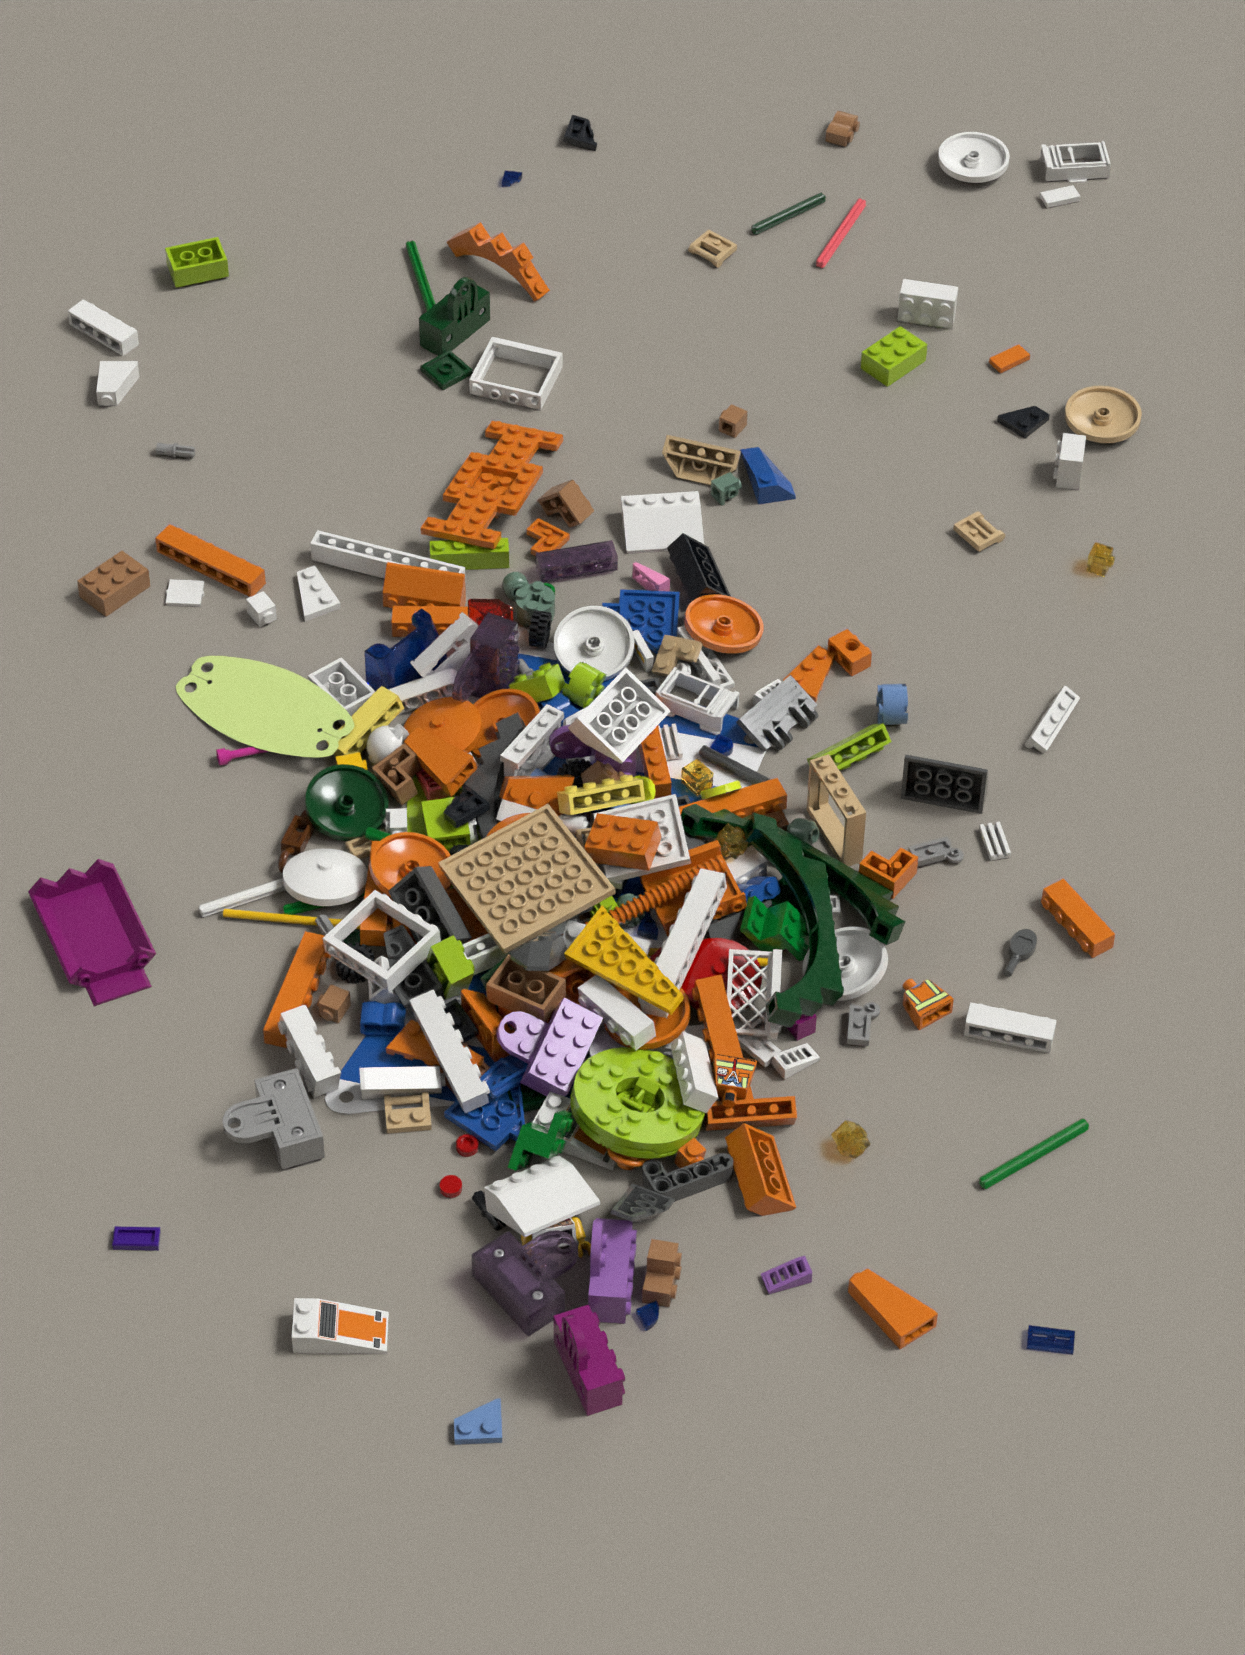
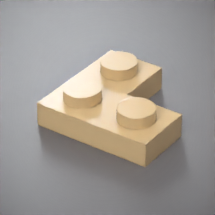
M664 635L652 672L656 675L667 677L673 668L676 667L678 660L696 663L703 644L699 641Z

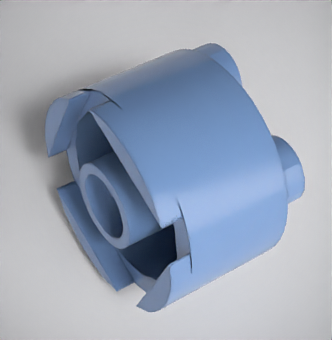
M906 684L877 685L876 706H878L879 711L877 712L878 724H907L908 713L905 712H907L908 694Z

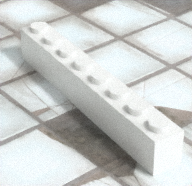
M317 530L310 543L311 560L384 579L387 562L465 574V567L319 530Z
M700 869L698 875L694 876L692 888L685 895L683 907L678 910L677 920L670 927L669 937L662 944L660 956L655 959L654 963L659 967V970L679 990L727 889L725 873ZM638 997L643 1013L667 1018L668 1013Z

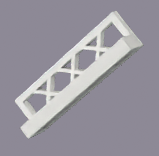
M685 625L677 628V637L694 640L687 632ZM702 646L697 662H691L701 678L726 690L733 688L735 682L713 650ZM721 679L726 680V683L720 684Z

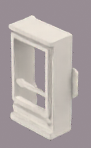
M1104 141L1101 143L1063 144L1056 146L1041 145L1040 161L1046 164V181L1067 180L1068 183H1085L1087 179L1109 178L1111 163ZM1063 159H1071L1072 163H1063ZM1074 159H1100V161L1075 163Z
M462 612L459 615L460 618L455 620L454 624H451L415 661L410 663L423 678L446 669H454L459 675H463L476 663L475 657L479 654V647L483 643L482 640H479V634L481 631H484L483 628ZM464 638L466 641L457 647L455 644ZM453 647L455 651L433 671L432 668L437 665L438 660Z
M676 667L673 668L656 691V697L671 711L667 716L674 717L676 714L700 724V729L714 735L721 733L723 717L731 707L735 709L739 707L740 692L726 690L723 687L677 670ZM677 685L696 693L699 697L693 703L672 695L670 692ZM702 697L711 700L706 708L698 705Z

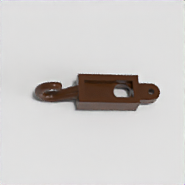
M306 810L302 812L301 816H294L281 841V854L278 861V869L281 873H283L288 856H296L304 852L315 830V826L309 820ZM297 829H304V832H298Z

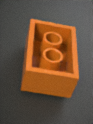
M597 813L584 847L595 863L649 871L662 836L657 821Z

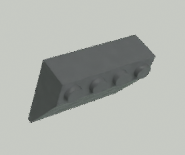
M905 754L901 799L974 813H983L988 788V769Z

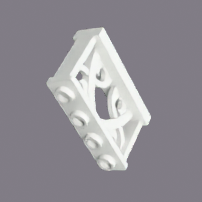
M547 704L500 755V761L504 762V778L505 776H530L536 768L543 770L555 757L549 746V738L555 730L561 727L564 712Z

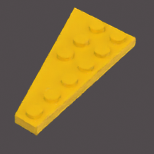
M603 905L564 953L566 959L670 1015L673 1014L684 999L680 990L668 977H665L659 970V967L647 957V954L632 937L608 914Z

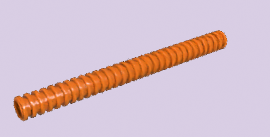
M716 855L715 859L710 858L709 862L704 861L703 865L698 864L697 868L693 867L691 871L687 870L685 874H679L680 877L675 876L673 877L674 880L669 879L668 883L663 882L662 886L657 885L656 889L651 888L650 892L646 891L644 895L640 894L638 898H632L631 902L628 900L625 905L622 903L619 908L616 906L613 911L611 909L608 910V914L618 924H625L626 920L631 921L632 917L637 918L638 914L643 915L644 911L648 912L650 908L654 909L656 905L660 906L661 902L666 903L667 899L672 900L673 896L678 897L679 893L684 894L685 890L690 891L693 878L698 875L700 869L725 873L726 866L721 857Z

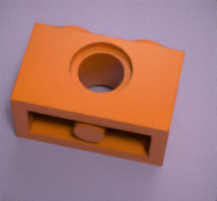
M848 629L828 639L827 650L835 654L834 660L851 676L871 667V650L862 644L858 637L853 635Z

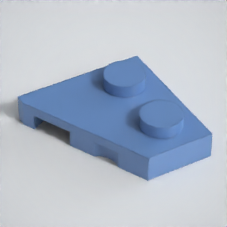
M497 1398L454 1419L455 1445L502 1443L501 1398Z

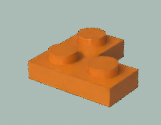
M539 518L527 528V535L538 540L531 547V554L545 562L570 540V534Z

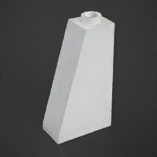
M440 1066L359 1068L362 1100L384 1098V1095L398 1097L421 1095L422 1092L437 1094L441 1093V1086H446L445 1073H440Z

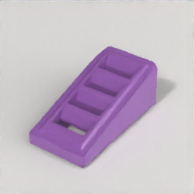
M804 1255L761 1273V1278L768 1294L811 1283L812 1270ZM780 1275H784V1281H782ZM775 1277L777 1284L773 1285L771 1278Z

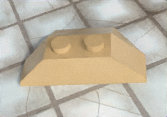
M667 435L662 454L677 478L711 486V480L736 471L741 451Z

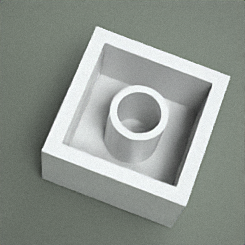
M1063 433L1062 441L1058 440L1057 452H1060V454L1056 453L1055 466L1059 467L1054 468L1053 479H1057L1056 487L1079 490L1086 436Z

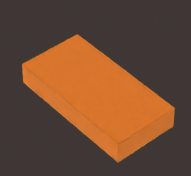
M1018 344L989 358V364L999 373H1002L1030 360V354Z

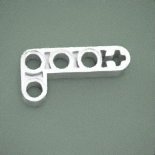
M446 669L388 689L399 696L404 706V709L398 715L417 709L425 703L439 698L457 697L467 700L465 685L459 673L454 669Z

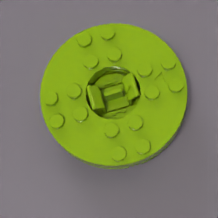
M620 1047L604 1050L591 1056L579 1068L570 1096L572 1114L579 1127L592 1140L602 1144L603 1147L606 1146L607 1149L610 1148L613 1152L636 1158H661L676 1154L683 1145L693 1138L696 1139L705 1112L684 1105L674 1059L661 1052L648 1049L635 1050L632 1047Z

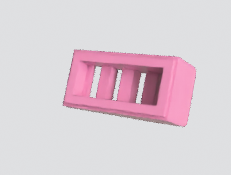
M637 562L633 563L632 578L646 590L670 591V579Z

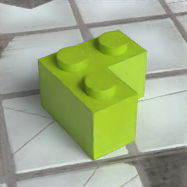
M546 663L539 666V669L532 672V675L526 676V674H521L514 677L515 680L509 684L510 689L524 691L536 702H540L556 696L564 688L565 681L559 664L551 665Z

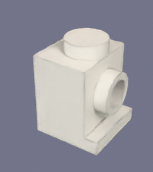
M407 808L386 809L387 833L407 832Z

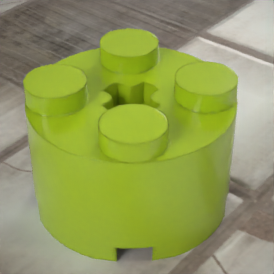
M579 662L568 676L571 679L569 684L565 683L562 694L567 696L573 703L586 708L604 690L605 687L602 683L606 678V674L587 663Z

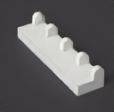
M1064 685L1057 692L1049 708L1041 717L1040 722L1032 731L1029 739L1025 742V747L1030 749L1034 746L1042 754L1045 753L1080 697Z

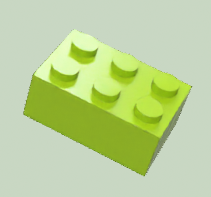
M219 237L165 248L167 267L175 287L229 277L228 260Z
M899 326L862 351L861 369L888 387L926 361L928 344Z
M454 935L430 946L426 959L443 986L445 1000L461 995V990L463 989L468 990L475 971L472 961L470 959L467 960L463 953L465 949L460 940L457 941Z

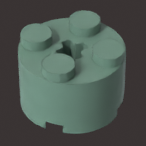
M535 581L533 584L525 585L516 591V619L525 627L531 625L534 610L551 612V620L553 621L555 615V594L541 581Z

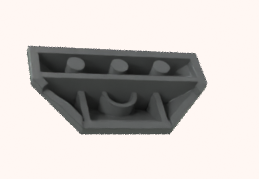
M547 931L510 954V958L518 965H523L527 971H549L566 960L564 953L567 947L563 935H556L555 931Z

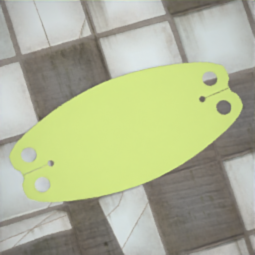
M228 656L201 657L192 665L191 673L183 677L176 685L177 694L182 701L207 724L236 741L269 752L312 758L331 756L339 747V740L343 736L348 735L355 727L352 717L345 708L319 686L294 672L260 661ZM210 662L213 664L211 671L203 672L201 670L204 663ZM193 682L197 684L195 691H185V686L188 683ZM337 720L345 721V726L340 730H335L333 723ZM319 741H328L329 746L326 750L320 751L316 748Z

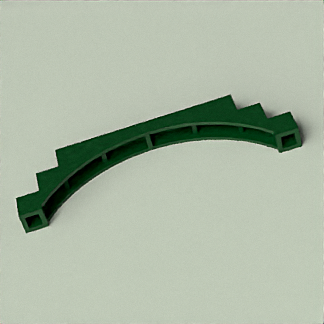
M697 804L683 808L681 813L683 829L690 835L715 838L745 847L752 845L746 842L744 825L751 815L741 818L727 809L711 813ZM777 827L779 835L801 841L803 857L825 863L826 872L828 873V886L846 899L863 917L870 930L869 936L885 945L899 940L906 921L896 916L899 906L889 901L893 893L892 890Z
M753 813L744 825L746 842L751 843L764 854L786 880L802 909L809 933V959L803 978L793 987L783 992L776 991L766 1003L768 1022L792 1027L802 1014L812 1017L822 1007V1004L834 1006L844 993L841 980L842 971L837 951V937L834 930L835 921L832 915L833 907L830 901V888L828 887L827 880L828 873L826 872L824 862L803 857L801 841L779 835L775 818Z

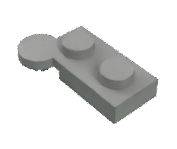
M948 836L908 847V852L918 856L917 867L946 859L951 863H959L963 860L964 856L960 849L951 847Z
M869 1002L863 1008L860 1005L850 1004L847 1044L869 1046L871 1018H876L880 1014V1006L878 1004Z

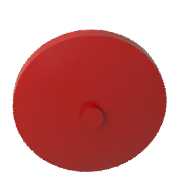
M703 939L681 986L688 997L690 1006L695 1009L699 1008L698 1001H694L692 995V988H694L695 981L698 979L722 975L727 994L729 949H749L729 939ZM733 956V963L739 969L747 963L743 956ZM756 959V960L754 961V963H755V964L760 968V970H761V966H760L758 960ZM751 965L742 971L749 980L758 973ZM739 974L732 979V983L737 989L747 983ZM759 976L752 982L759 990L761 989L762 976ZM750 985L741 992L748 1000L757 994ZM738 995L731 1000V1004L737 1010L745 1004Z

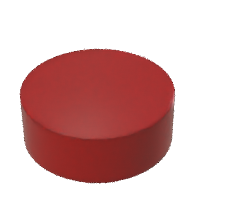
M470 1134L461 1135L456 1140L457 1153L463 1157L475 1155L478 1151L477 1138Z
M455 1175L443 1177L440 1181L441 1194L447 1198L459 1196L462 1192L461 1179Z

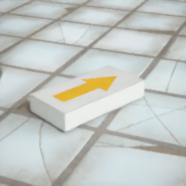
M638 630L632 631L634 635V652L645 672H650L653 668V655Z

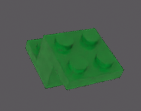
M756 896L748 898L740 931L761 951L773 952V949H787L798 961L804 960L809 948V933L806 920L798 910L788 901L767 908Z
M565 1110L555 1112L550 1128L533 1122L523 1124L507 1168L515 1171L526 1168V1165H530L534 1153L548 1159L558 1156L559 1153L561 1154L566 1144V1141L563 1140L565 1133L570 1131L573 1124L571 1119L572 1113Z

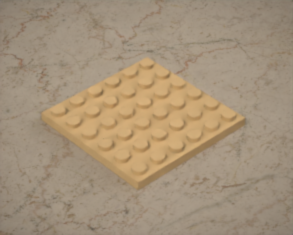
M549 804L438 862L440 870L504 954L616 893L614 886Z

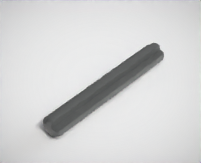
M703 745L699 751L701 757L753 784L771 780L706 745Z

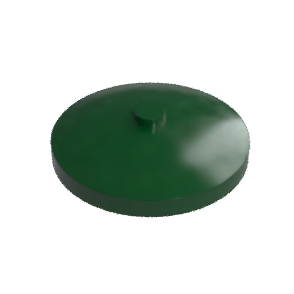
M348 764L330 766L317 773L307 787L304 801L306 814L315 828L324 835L341 841H350L365 836L368 827L378 830L385 821L386 809H388L389 804L386 789L374 774L364 768Z

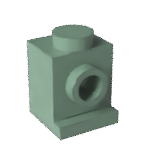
M731 472L711 480V495L721 506L725 505L726 500L737 496L739 489L742 488L741 481Z

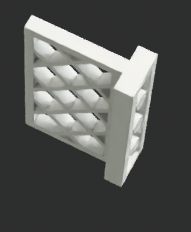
M729 949L727 998L730 1010L734 1012L732 1017L738 1016L744 1023L739 1029L735 1028L737 1035L768 1037V1039L777 1040L779 1024L768 1022L767 1012H765L766 1006L758 1011L751 1003L759 996L767 1003L776 991L780 992L782 950L773 949V952ZM733 956H743L747 963L739 969L733 963ZM758 957L768 958V965L762 970L754 963ZM749 965L758 972L750 980L742 972ZM738 974L747 982L739 989L732 983V979ZM759 976H762L767 982V985L761 991L752 983ZM749 985L757 993L750 1000L741 993ZM737 995L745 1002L738 1010L731 1004V1000ZM747 1006L756 1014L749 1021L740 1014ZM759 1017L765 1023V1030H755L751 1023Z

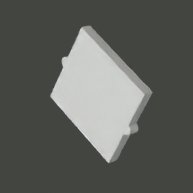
M170 579L168 590H166V605L201 607L202 597L204 596V581Z

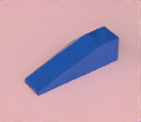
M759 447L740 449L758 505L796 499L791 482Z

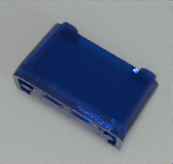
M422 608L414 613L411 618L412 624L416 629L393 647L389 648L384 644L378 643L364 651L366 683L373 690L377 691L381 686L391 689L423 678L410 662L415 661L439 637L431 615ZM447 654L438 660L437 665L432 668L433 671L447 659Z

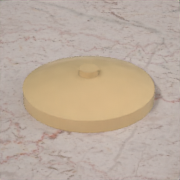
M1109 386L1083 388L1069 398L1065 408V420L1069 428L1077 435L1086 436V440L1097 443H1115L1128 439L1135 434L1141 423L1142 412L1138 402L1125 391Z

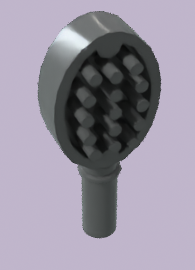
M1019 930L1011 938L1009 948L1011 958L1004 970L1006 976H1012L1017 964L1022 960L1030 958L1035 952L1037 936L1032 930Z

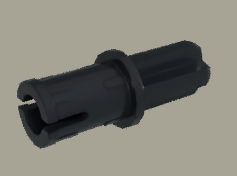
M481 1190L476 1191L472 1196V1200L481 1210L482 1217H486L496 1231L501 1230L502 1228L497 1221L503 1227L506 1224L487 1211L485 1193Z

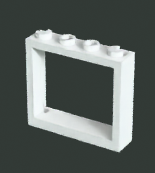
M491 337L469 379L470 394L541 410L563 367V353ZM495 357L550 369L539 393L492 383L483 379Z
M376 890L322 938L326 953L388 993L427 958L430 946L441 941L440 931L435 925H430L418 914L411 913L402 904L395 903L389 896L381 894ZM377 908L423 936L388 971L342 942Z

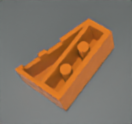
M572 775L505 776L499 797L534 809H539L549 804L557 816H560L563 813H559L557 792L564 791V787L572 786L575 777Z

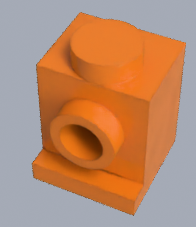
M693 1138L678 1149L674 1163L679 1168L704 1160L706 1149Z

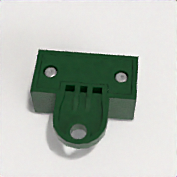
M469 277L459 279L449 294L419 317L420 346L437 356L449 350L453 351L490 321V292L478 286Z

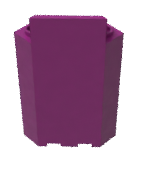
M97 859L85 873L69 868L57 882L40 877L28 891L68 982L86 988L93 1006L152 987L143 968L152 960L156 952L113 863Z

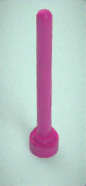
M255 747L232 751L221 748L216 749V756L220 766L228 764L234 758L269 751Z

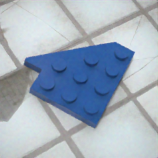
M620 589L619 603H602V607H607L622 615L629 623L632 631L638 630L648 648L655 654H658L664 635L677 637L680 592Z
M501 1057L480 1077L481 1082L485 1081L490 1088L508 1077L509 1074L518 1071L519 1068ZM519 1084L510 1090L514 1102L509 1099L507 1092L494 1099L487 1094L489 1103L464 1113L457 1099L444 1112V1117L470 1135L475 1136L479 1141L496 1152L509 1138L517 1141L521 1127L525 1124L521 1085Z

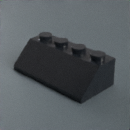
M682 533L667 547L670 554L669 558L674 563L675 572L681 579V586L686 591L687 599L690 603L696 598L705 595L716 594L731 597L708 546Z

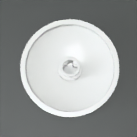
M963 132L950 136L941 144L938 152V162L945 173L957 180L971 183L988 182L1000 177L1007 170L1010 158L1009 150L1002 141L994 136L980 132Z
M586 606L572 611L560 622L554 635V652L558 663L569 675L579 662H584L605 673V680H609L620 674L630 663L634 653V635L629 623L616 611L602 606Z
M313 849L294 856L286 863L283 869V885L291 896L304 903L317 906L341 905L353 901L363 894L366 888L368 870L359 858L350 853L336 849Z
M843 927L835 930L839 965L842 971L841 980L844 987L843 996L837 1001L854 999L867 993L879 983L886 972L888 965L887 950L883 943L869 936V929ZM810 949L803 961V976L807 968Z

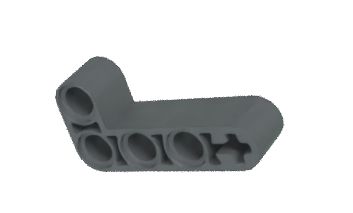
M720 1153L666 1173L659 1161L651 1159L644 1162L642 1166V1183L646 1189L671 1197L676 1202L730 1181L733 1176L734 1161L729 1154Z

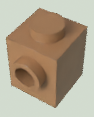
M731 404L726 410H723L719 417V431L736 438L747 426L748 411Z
M330 985L324 995L321 994L318 999L319 1016L327 1021L339 1024L351 1006L350 991Z

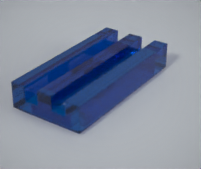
M1029 1325L1026 1349L1073 1355L1075 1331ZM1033 1334H1036V1335H1044V1336H1047V1337L1033 1336ZM1056 1337L1068 1338V1339H1070V1340L1058 1339V1338H1056Z

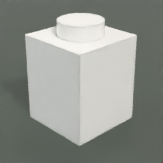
M264 591L246 599L247 613L259 627L277 619L276 605Z

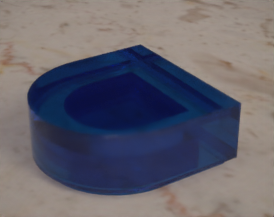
M718 734L710 748L725 756H729L733 752V741Z

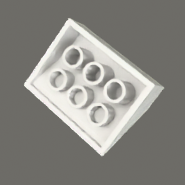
M698 491L621 496V518L627 554L668 551L667 547L682 533L704 544Z
M625 668L574 720L568 729L586 745L622 764L671 711Z
M561 1156L552 1157L548 1161L533 1165L529 1169L516 1172L510 1177L497 1180L493 1184L484 1187L487 1211L524 1237L600 1205V1200L576 1168Z

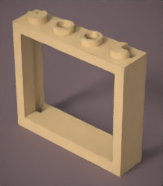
M829 754L810 760L806 810L816 823L820 833L838 861L847 866L858 864L862 861L866 811ZM829 794L845 818L844 827L828 803Z

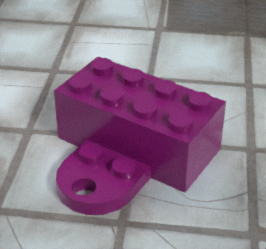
M589 1304L553 1316L554 1344L587 1416L622 1405L623 1395L625 1394L623 1382H625L624 1372L622 1368L617 1367L615 1352L613 1349L609 1350L607 1335L604 1330H600L599 1318L596 1312L592 1313Z

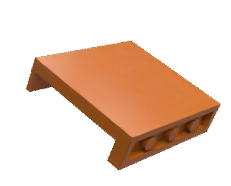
M718 840L688 850L691 864L639 876L645 892H650L651 888L656 889L657 885L662 886L663 882L668 883L669 879L674 880L673 877H680L679 874H685V871H691V868H697L698 864L703 865L704 861L709 862L710 858L715 859V856L718 855L726 866L725 878L727 889L712 920L719 919L733 912H739L747 906L746 895L744 892L741 893L722 856ZM685 890L684 894L679 893L678 897L673 896L672 900L667 899L666 903L661 902L660 906H655L654 910L667 936H669L671 925L675 924L679 908H682L684 905L686 893L690 891Z

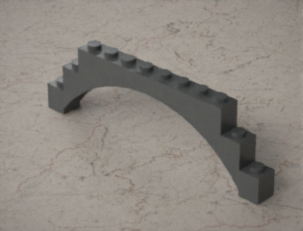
M518 712L495 723L498 729L495 732L498 740L479 748L481 754L479 762L481 765L477 767L476 771L463 784L469 786L490 804V810L476 817L477 826H480L478 833L481 839L485 838L490 830L501 822L496 819L502 802L499 794L504 781V762L500 761V755L526 728ZM590 907L584 910L583 912L573 916L572 918H570V920L592 910L593 907Z

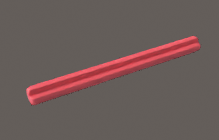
M857 199L817 258V267L824 268L865 208V199Z

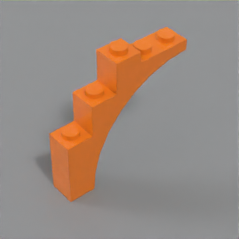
M481 222L457 233L447 241L448 246L456 257L475 255L492 261L505 269L523 286L533 301L540 299L550 291L531 262L534 257L524 242L512 247L503 232L490 237Z

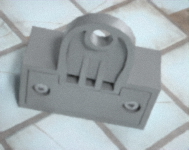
M297 1068L255 1079L256 1098L231 1106L223 1116L224 1132L234 1142L251 1143L270 1138L281 1169L325 1157L323 1135ZM232 1123L240 1124V1126L237 1128L229 1127V1125Z

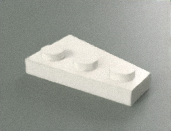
M315 565L297 572L305 622L341 608L340 601Z

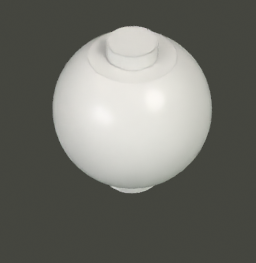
M397 724L394 728L389 725L376 728L367 740L369 760L374 765L379 763L405 743L404 741L409 735L408 731L400 724Z

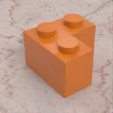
M900 848L888 860L871 850L859 863V872L892 890L891 898L894 899L917 874L918 856Z

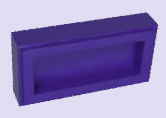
M115 1226L112 1243L113 1250L159 1251L161 1229L160 1227Z

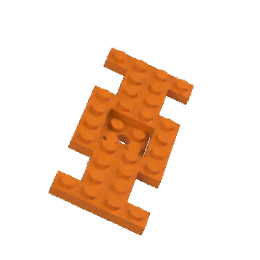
M491 421L485 430V437L499 440L490 455L478 452H471L443 493V501L457 505L447 520L427 517L421 526V534L495 549L501 540V532L487 529L493 518L498 519L501 513L517 515L543 474V466L529 462L538 448L557 451L563 442V435L536 428Z

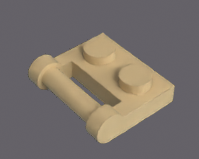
M707 230L690 244L688 251L707 259L719 268L724 260L737 251V244L711 230ZM701 246L704 247L705 249H707V250H709V251H711V252L717 254V256H715V255H713V254H711V253H709V252L703 250V249L700 248V247H701Z
M979 511L955 523L953 528L956 533L978 552L996 542H1002L1005 538V533L993 527L984 519V515Z
M422 1092L421 1095L398 1097L384 1095L387 1134L432 1130L428 1092ZM423 1103V1107L392 1110V1106Z

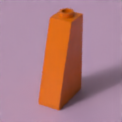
M416 727L404 741L417 755L421 767L450 797L459 790L477 769L472 755L419 727Z
M868 1268L861 1273H855L849 1279L848 1293L899 1349H902L936 1327L938 1313Z

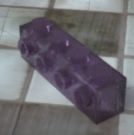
M612 540L536 553V569L539 579L543 583L618 570V555Z

